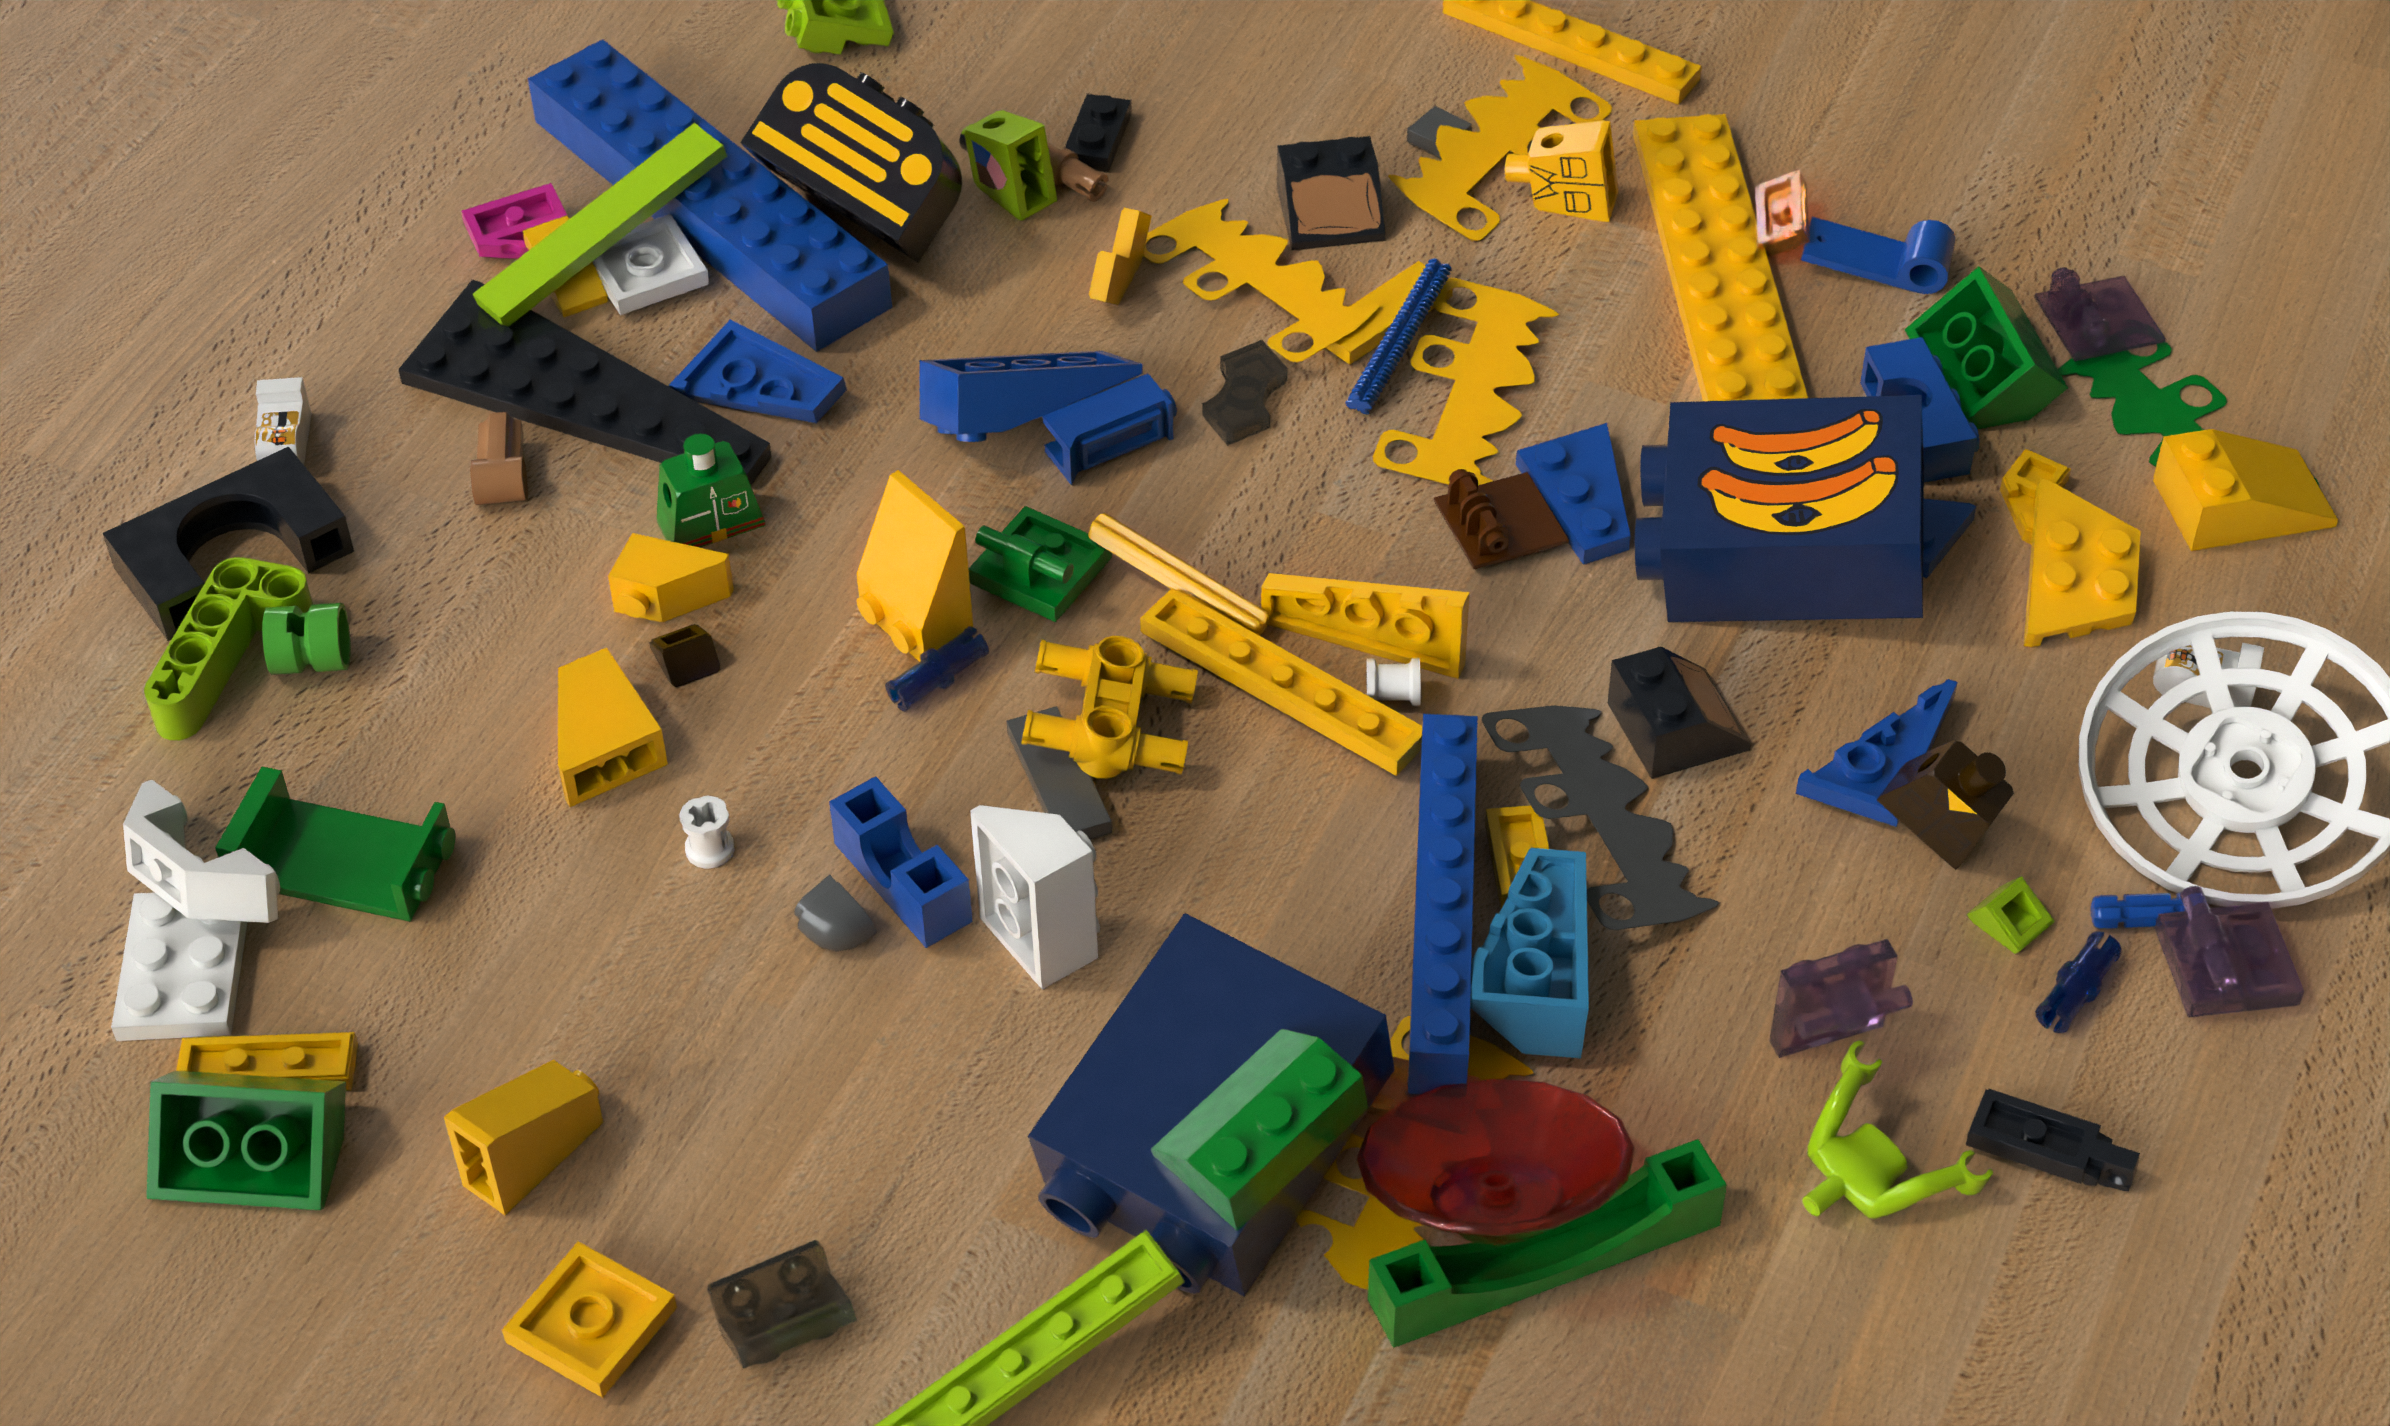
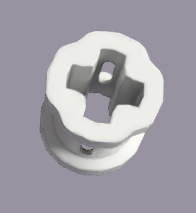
M1375 658L1366 659L1367 695L1377 701L1406 700L1410 701L1412 706H1420V658H1412L1410 663L1377 664Z
M708 795L689 800L683 805L679 813L683 831L688 834L685 842L686 857L690 863L700 868L709 869L724 865L732 858L735 851L733 837L726 830L730 819L725 802L717 797Z

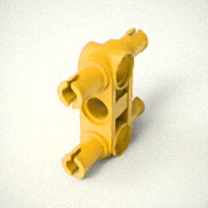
M1124 636L1106 637L1099 643L1089 644L1088 649L1047 642L1041 639L1035 673L1080 680L1081 686L1086 687L1081 715L1076 716V720L1028 710L1021 744L1069 752V758H1074L1073 761L1077 762L1083 772L1095 778L1108 779L1116 777L1122 771L1133 770L1134 765L1175 772L1178 775H1182L1188 740L1181 741L1140 733L1141 727H1137L1136 723L1140 698H1144L1145 693L1192 703L1198 670L1151 662L1152 657L1147 656V653L1143 651L1136 641Z

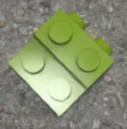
M777 0L779 9H786L788 11L785 21L786 35L795 37L798 48L806 49L813 53L827 52L841 55L846 40L854 41L860 45L874 44L889 47L894 33L884 0Z

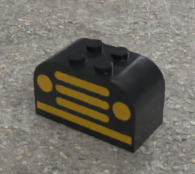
M812 63L794 69L779 82L740 143L764 167L919 263L960 197L962 174L957 159L933 130L934 124L922 116L924 114L923 110L901 96L895 102L892 97L883 92L885 88L870 76L860 72L858 77L855 78L844 70L825 63Z

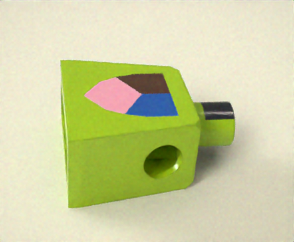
M1001 110L963 129L960 134L959 144L962 149L968 152L974 183L1015 218L1022 221L1058 201L1045 126L1042 123Z

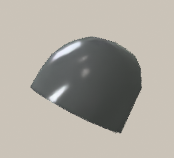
M830 874L802 897L794 910L795 916L799 919L798 929L809 940L823 949L832 951L850 950L877 934L873 922L864 909Z

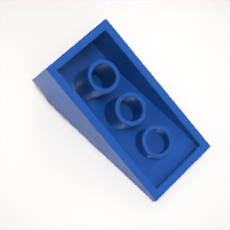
M1101 350L919 360L920 420L937 426L938 433L956 434V440L985 441L987 440V433L1008 431L1143 374V364Z

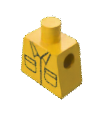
M1610 121L1550 126L1538 129L1528 154L1507 155L1505 161L1506 181L1531 183L1533 204L1539 211L1609 222L1619 193Z

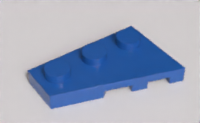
M731 319L668 385L670 388L696 402L817 423L847 390L842 376Z
M1607 423L1517 450V468L1521 473H1529L1569 539V545L1583 565L1629 550L1631 535Z

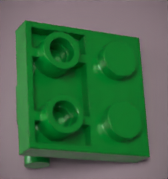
M1024 506L1002 532L985 525L978 530L975 543L986 548V550L969 567L970 584L1057 622L1111 560L1112 553L1090 540L1088 537L1089 533Z

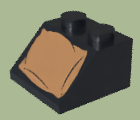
M1370 136L1277 145V191L1292 250L1385 241L1386 233L1379 167Z
M1661 646L1612 660L1607 704L1651 779L1750 751L1751 742L1705 668Z

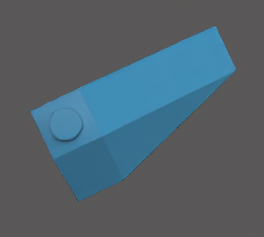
M1530 848L1509 887L1508 897L1500 913L1495 914L1490 924L1489 934L1483 946L1478 947L1472 959L1471 1009L1523 1054L1581 1058L1589 1011L1586 852Z

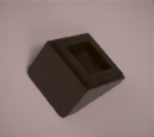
M689 625L653 638L649 642L655 658L668 681L674 687H679L712 675L720 670V663L712 637L699 625Z

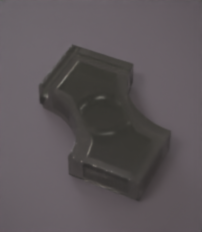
M1262 339L1220 356V370L1225 379V384L1213 398L1202 403V416L1227 446L1270 428V414L1265 407V402L1273 391L1286 384L1288 368Z

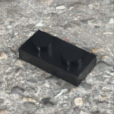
M1087 94L1064 149L1067 148L1078 155L1079 161L1096 171L1108 173L1132 115L1131 100L1114 98L1107 95Z

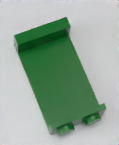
M262 766L215 849L219 858L244 848L263 863L270 865L278 876L280 883L279 894L411 922L421 901L425 902L430 897L434 885V876L442 860L450 858L454 850L456 834L455 830L450 827L444 803L434 802L422 826L290 799L282 770Z

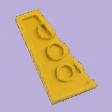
M1274 573L1268 574L1261 587V608L1269 613L1268 625L1403 664L1410 663L1412 658H1420L1421 669L1459 679L1465 666L1470 592Z

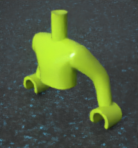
M1860 1040L1853 1042L1841 1064L1843 1075L1828 1097L1807 1147V1156L1827 1179L1803 1197L1802 1202L1806 1210L1813 1216H1819L1841 1197L1845 1196L1865 1216L1877 1219L1906 1209L1927 1197L1953 1187L1966 1195L1980 1193L1992 1176L1993 1170L1989 1169L1983 1175H1975L1969 1172L1966 1166L1975 1155V1152L1972 1150L1963 1152L1955 1165L1915 1176L1890 1188L1907 1170L1908 1165L1899 1148L1880 1129L1870 1123H1864L1847 1136H1837L1861 1085L1870 1083L1882 1064L1881 1059H1877L1871 1065L1859 1062L1856 1057L1862 1051L1865 1043Z

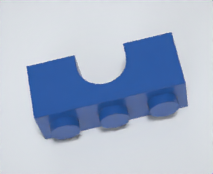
M1923 337L1866 347L1860 380L1866 396L1922 395L1924 483L1970 474L1974 452H1978L1980 446L1978 430L1975 424L1969 423L1965 417L1957 391L1950 389L1943 376V369L1939 358L1936 355L1932 356Z
M876 776L829 801L835 845L925 948L973 922L969 879L938 845L923 853L921 852L910 832L906 809Z

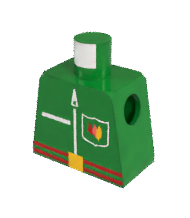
M694 434L684 441V454L665 459L659 465L656 518L667 541L700 548L765 526L764 517L747 475L730 443L725 441L714 443L713 438L709 435Z

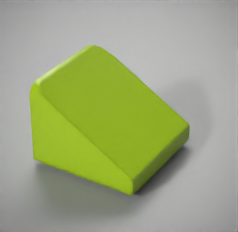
M2022 876L1997 888L1966 914L1973 924L2014 954L2020 952L2055 922Z

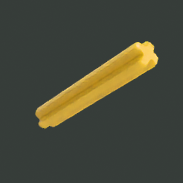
M1101 513L1092 522L1088 537L1093 542L1171 589L1173 587L1260 636L1265 631L1270 615L1264 609L1110 515Z

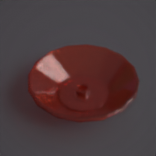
M1486 1079L1440 1086L1397 1103L1367 1129L1356 1162L1367 1192L1397 1216L1474 1243L1503 1245L1526 1241L1598 1210L1628 1182L1636 1149L1622 1119L1588 1095L1545 1082Z

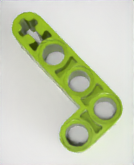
M244 557L226 559L216 565L144 688L145 697L157 733L161 737L179 741L193 736L201 729L257 630L262 631L263 615L267 607L298 605L303 613H307L313 602L305 574L300 569Z

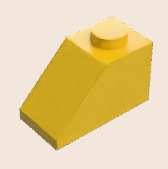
M635 533L631 534L608 575L614 612L662 623L729 598L734 591L729 554Z

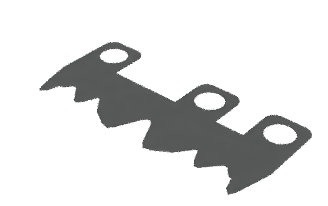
M1552 705L1489 712L1482 716L1483 725L1494 744L1502 751L1519 752L1548 748L1563 774L1530 777L1521 781L1520 787L1536 814L1546 819L1587 814L1628 881L1587 889V902L1604 927L1610 930H1621L1684 921L1713 909L1720 904V902L1713 899L1696 897L1695 894L1683 890L1680 885L1689 872L1688 867L1663 861L1662 858L1672 846L1673 828L1671 823L1657 818L1634 814L1625 809V806L1644 793L1648 786L1643 780L1627 769L1600 758L1613 748L1612 744L1585 732V729L1589 726V720L1599 717L1600 710ZM1502 719H1513L1522 723L1529 731L1528 740L1522 743H1512L1503 739L1496 731L1497 722ZM1543 784L1557 786L1568 796V805L1562 809L1545 807L1536 799L1535 789ZM1606 894L1621 895L1632 903L1634 915L1627 920L1614 919L1603 912L1599 904L1600 898Z

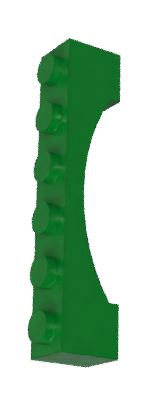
M1696 1139L1645 1158L1644 1165L1612 1188L1563 1214L1534 1226L1496 1238L1460 1245L1429 1246L1424 1239L1369 1259L1368 1302L1392 1347L1395 1348L1721 1225L1727 1184L1700 1140Z

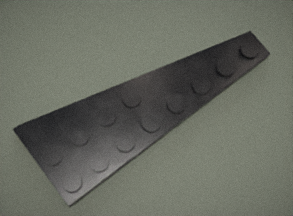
M473 279L398 369L402 384L496 413L507 412L512 418L662 463L665 459L684 454L683 444L688 437L694 434H706L713 438L714 443L721 441L730 443L751 486L772 458L770 443L532 310H529L509 327L500 325L477 304L473 293L485 284Z

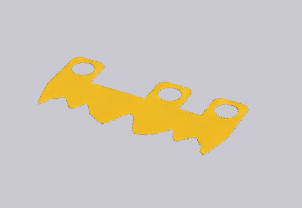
M1515 55V60L1524 68L1522 71L1525 79H1501L1499 81L1508 97L1486 95L1464 102L1466 109L1478 124L1479 132L1440 125L1436 135V146L1442 160L1419 157L1418 161L1423 174L1422 178L1412 177L1406 179L1398 175H1388V177L1416 206L1466 238L1480 241L1499 224L1500 217L1495 211L1468 195L1467 192L1509 151L1514 154H1528L1527 146L1534 139L1536 131L1540 129L1537 124L1552 109L1576 124L1603 121L1611 113L1612 107L1609 102L1558 70L1526 57ZM1579 97L1589 98L1598 105L1599 113L1596 117L1590 119L1578 117L1570 108L1571 101ZM1463 208H1475L1486 216L1487 223L1479 230H1470L1459 224L1457 213Z
M1221 199L1186 211L1148 232L1146 243L1156 236H1169L1176 241L1175 249L1166 254H1153L1146 249L1145 244L1143 256L1153 263H1165L1194 246L1214 259V261L1183 279V284L1202 299L1208 301L1217 300L1248 283L1299 319V321L1268 339V346L1291 362L1304 361L1354 332L1381 305L1370 304L1364 307H1346L1343 305L1346 289L1336 288L1322 292L1321 288L1325 275L1322 265L1318 260L1276 266V261L1288 245L1289 240L1266 234L1242 236L1241 234L1247 227L1248 221H1222L1220 219L1222 216L1221 210L1228 204V199ZM1218 272L1227 277L1228 283L1220 290L1205 291L1198 287L1197 280L1203 274ZM1305 333L1313 338L1314 343L1306 351L1290 352L1284 349L1282 341L1289 334Z
M1448 278L1434 302L1435 309L1444 314L1476 321L1477 325L1469 344L1435 335H1425L1419 339L1411 359V365L1414 369L1455 380L1433 439L1398 430H1387L1380 436L1373 454V462L1382 468L1449 485V477L1454 471L1465 469L1467 472L1474 473L1478 479V485L1493 480L1481 475V471L1474 464V461L1497 454L1498 452L1494 445L1482 437L1504 431L1516 423L1522 416L1519 410L1497 396L1493 390L1498 387L1529 385L1535 382V375L1530 361L1516 346L1533 345L1539 342V339L1526 326L1527 322L1534 321L1539 317H1555L1559 314L1555 310L1517 293L1458 278ZM1463 287L1473 291L1477 301L1473 307L1459 310L1451 307L1446 302L1445 296L1449 290ZM1431 345H1444L1453 351L1454 361L1446 367H1433L1424 361L1423 352ZM1405 440L1416 447L1417 456L1409 463L1398 464L1386 457L1385 448L1392 441Z
M1411 1015L1401 1020L1390 1040L1393 1060L1408 1066L1409 1055L1402 1047V1039L1410 1031ZM1470 1035L1466 1100L1423 1097L1395 1150L1357 1135H1351L1341 1152L1352 1147L1367 1150L1374 1158L1373 1170L1363 1178H1348L1339 1172L1336 1166V1158L1324 1178L1369 1196L1354 1227L1310 1210H1302L1295 1220L1300 1227L1308 1224H1318L1329 1230L1333 1242L1331 1248L1323 1256L1344 1282L1362 1289H1368L1369 1259L1424 1240L1414 1230L1415 1227L1442 1222L1459 1212L1467 1204L1464 1196L1441 1175L1438 1166L1447 1163H1483L1489 1161L1491 1151L1488 1132L1478 1119L1475 1111L1502 1109L1504 1104L1492 1086V1082L1506 1078L1509 1074L1519 1076L1534 1074L1528 1066L1494 1044Z

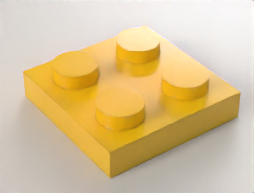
M578 1241L504 1326L502 1332L505 1343L603 1398L677 1309L675 1294Z

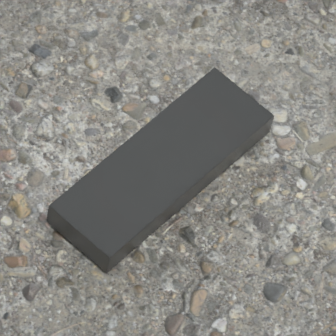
M1057 706L1037 712L1062 717ZM1027 715L1007 720L1008 736L1043 812L1060 815L1075 832L1079 830L1084 832L1090 840L1111 834L1112 821L1091 776L1080 769L1077 762L1073 761L1074 758H1069V752L1021 744Z

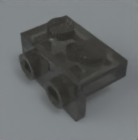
M813 1240L710 1283L707 1287L721 1336L743 1369L754 1364L771 1362L778 1358L782 1352L810 1340L827 1338L836 1333L839 1328L857 1321L852 1302L831 1274L824 1247L818 1240Z

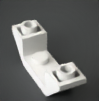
M153 780L142 783L123 823L127 871L187 918L262 923L277 920V895L280 892V883L274 869L244 848L204 863L199 856L193 855L185 849L184 826L187 823V813L182 801Z

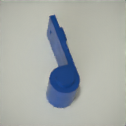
M1812 216L1801 261L1915 293L1931 294L1943 289L1948 282L1956 237L1953 230L1947 224L1936 220H1924L1916 223L1909 230L1905 242Z

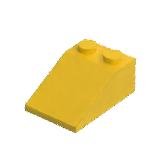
M2215 429L2163 437L2153 482L2191 551L2337 526L2338 518L2297 449Z
M897 470L889 476L857 571L859 591L857 606L861 615L871 625L877 624L890 635L893 643L902 653L907 654L909 652L926 667L974 637L965 526L902 472Z

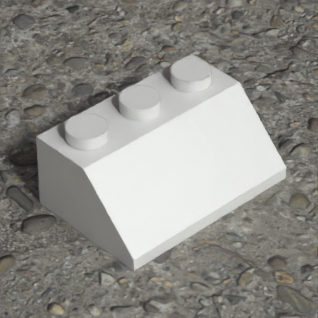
M983 805L970 810L980 919L1042 990L1098 958L1097 933L1100 932L1095 908L1098 888L1094 881L1093 870L1096 852L1087 835L1080 830L1075 832L1058 814Z

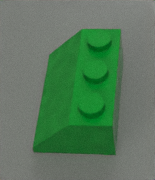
M1980 266L1904 329L1909 339L1923 337L1932 356L1936 355L1939 358L1946 382L1950 389L1957 391L1965 417L1969 423L1975 424L1977 430L2030 420L2068 389L2013 291Z
M1281 1029L1151 1148L1152 1154L1238 1231L1368 1109L1363 1075L1319 1037Z
M173 1071L150 1081L146 1199L322 1210L325 1207L344 1141L346 1081Z

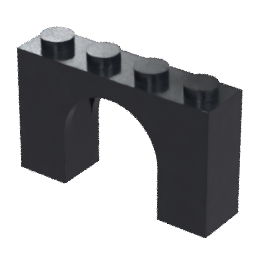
M289 446L102 533L115 571L168 641L172 640L205 584L189 562L202 545L221 534L236 530H259L273 534L285 543L308 574L354 552L345 515Z

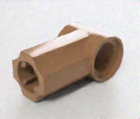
M507 412L490 413L484 422L478 424L477 459L471 460L470 465L471 487L475 505L523 502L528 500L527 471L523 457L524 432L522 422L510 417Z

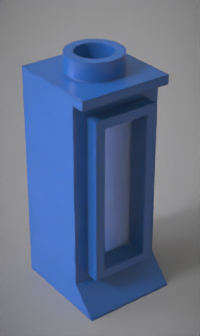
M1147 373L1043 415L1044 425L1056 439L1044 444L1045 453L1072 486L1078 472L1106 462L1162 439L1165 436L1169 441L1174 439L1173 417L1177 415L1175 401L1171 393L1167 389H1161Z

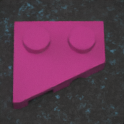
M552 183L462 210L463 223L479 257L518 259L529 251L525 245L523 230L567 215Z

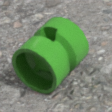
M343 603L313 604L307 613H303L298 605L267 607L265 609L262 623L263 650L265 662L271 675L302 673L307 665H311L316 672L348 670L351 640L348 615Z

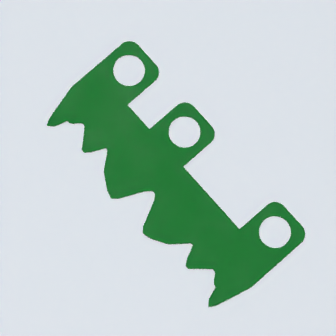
M2145 325L2133 326L2086 347L2058 368L2061 375L2076 373L2080 376L2092 377L2093 383L2089 394L2092 398H2116L2111 416L2114 428L2118 434L2159 433L2165 437L2201 431L2204 429L2194 420L2224 407L2227 403L2225 395L2205 377L2200 375L2187 376L2161 389L2148 379L2139 369L2169 356L2172 349L2156 332ZM2134 335H2144L2155 341L2157 350L2149 356H2137L2127 350L2125 341ZM2188 385L2202 386L2211 393L2212 401L2203 407L2190 406L2182 401L2180 391ZM2162 441L2149 458V463L2155 467Z

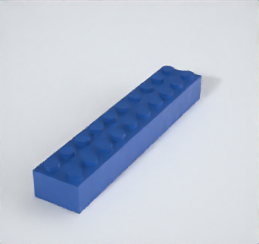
M602 39L591 44L585 49L528 78L535 122L612 185L693 123H696L724 146L727 157L651 215V217L657 219L671 214L697 255L814 351L818 352L892 308L889 267L885 261L605 40Z

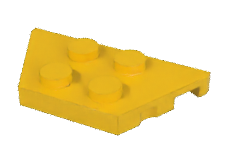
M2043 478L2039 479L2035 492L2023 646H2040L2044 637L2066 632L2071 639L2089 635L2096 629L2111 630L2132 625L2137 606L2141 531L2054 482Z

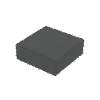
M1434 106L1407 129V142L1441 158L1436 146V135L1439 126L1447 125L1472 131V124Z

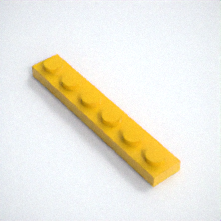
M1443 0L1442 13L1677 105L1681 103L1700 81L1702 66L1531 0Z
M1173 587L1140 618L1141 633L1395 776L1421 751L1422 725Z

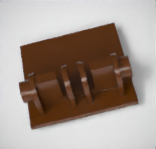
M1458 469L1449 477L1448 494L1434 497L1437 508L1474 570L1569 543V539L1528 472L1478 485V479L1474 473L1467 472L1465 469Z

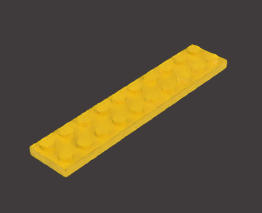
M1726 114L1634 120L1633 138L1703 401L1808 398Z

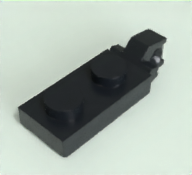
M1992 1089L1985 1090L1966 1141V1146L2080 1184L2083 1182L2085 1185L2097 1186L2098 1183L2102 1186L2129 1192L2140 1158V1153L2112 1144L2113 1139L2100 1133L2101 1125Z

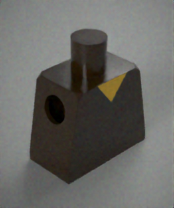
M1952 740L1906 762L1876 800L1956 870L2010 800L2014 791L2012 786L2004 780L2006 768L2003 761L1997 755L1985 752L1977 756L1961 741Z

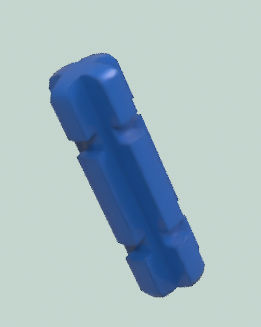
M2197 892L2176 893V898H2171L2170 893L2124 894L2123 900H2118L2117 895H2097L2092 899L2090 914L2093 926L2098 929L2118 928V923L2124 922L2125 928L2171 926V921H2177L2178 926H2197L2203 920L2204 904L2201 894Z

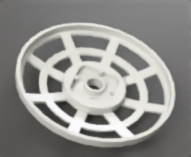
M2230 611L2197 616L2167 626L2143 639L2120 657L2099 682L2086 707L2079 735V776L2086 804L2097 827L2114 850L2139 873L2172 892H2197L2201 894L2203 903L2232 909L2263 910L2301 905L2331 895L2359 880L2383 860L2390 851V819L2359 810L2366 785V759L2364 752L2390 743V677L2378 663L2353 643L2326 628L2294 617L2266 612ZM2260 637L2288 642L2305 648V651L2291 676L2259 668L2222 669L2214 639ZM2192 645L2200 675L2189 678L2168 690L2153 703L2149 710L2121 692L2129 680L2150 663L2174 650ZM2326 658L2343 667L2360 681L2381 705L2388 719L2355 731L2351 721L2338 705L2321 691L2312 687ZM2228 687H2259L2275 690L2281 694L2271 711L2256 707H2234ZM2206 693L2212 714L2197 723L2189 733L2164 720L2167 715L2182 703L2197 695ZM2301 704H2306L2319 714L2336 733L2338 738L2311 746L2303 732L2291 722ZM2108 710L2137 728L2133 735L2128 755V778L2130 785L2098 787L2095 776V748L2101 724ZM2152 738L2180 754L2178 778L2146 782L2145 758ZM2346 759L2348 764V787L2343 803L2341 804L2313 793L2315 768ZM2249 760L2256 763L2262 772L2257 777L2245 779L2235 775L2231 770V766L2238 761ZM2186 799L2190 807L2203 820L2191 838L2187 839L2167 823L2156 808L2155 803ZM2137 806L2142 817L2152 830L2170 847L2180 852L2166 871L2162 870L2134 850L2114 827L2105 808ZM2299 812L2330 823L2315 838L2289 851L2278 828L2294 818ZM2224 829L2234 832L2255 833L2264 856L2237 857L2214 852L2211 848ZM2347 829L2379 839L2372 849L2350 869L2330 880L2305 888L2295 865L2306 862L2324 852ZM2201 863L2213 868L2233 872L2260 873L2271 871L2281 893L2267 895L2234 894L2200 887L2188 882V880Z

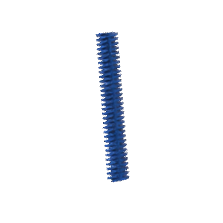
M1437 258L1428 260V264L1423 269L1424 272L1418 277V280L1415 282L1416 284L1410 291L1411 293L1408 294V297L1405 299L1406 301L1403 302L1401 310L1398 311L1393 323L1390 324L1391 327L1388 328L1383 340L1380 341V344L1377 346L1378 348L1372 355L1373 357L1367 363L1368 366L1364 368L1365 370L1359 377L1360 379L1354 385L1355 388L1351 390L1348 401L1345 402L1349 409H1357L1362 414L1369 415V410H1372V406L1375 405L1374 401H1377V397L1382 393V388H1385V384L1388 383L1387 379H1390V375L1395 371V366H1398L1400 358L1403 357V353L1406 351L1405 349H1408V345L1411 343L1410 340H1413V336L1416 335L1418 328H1420V323H1423V319L1426 318L1431 308L1430 306H1433V302L1436 301L1441 291L1440 289H1443V285L1448 280L1447 275H1450V271H1453L1449 264H1441Z

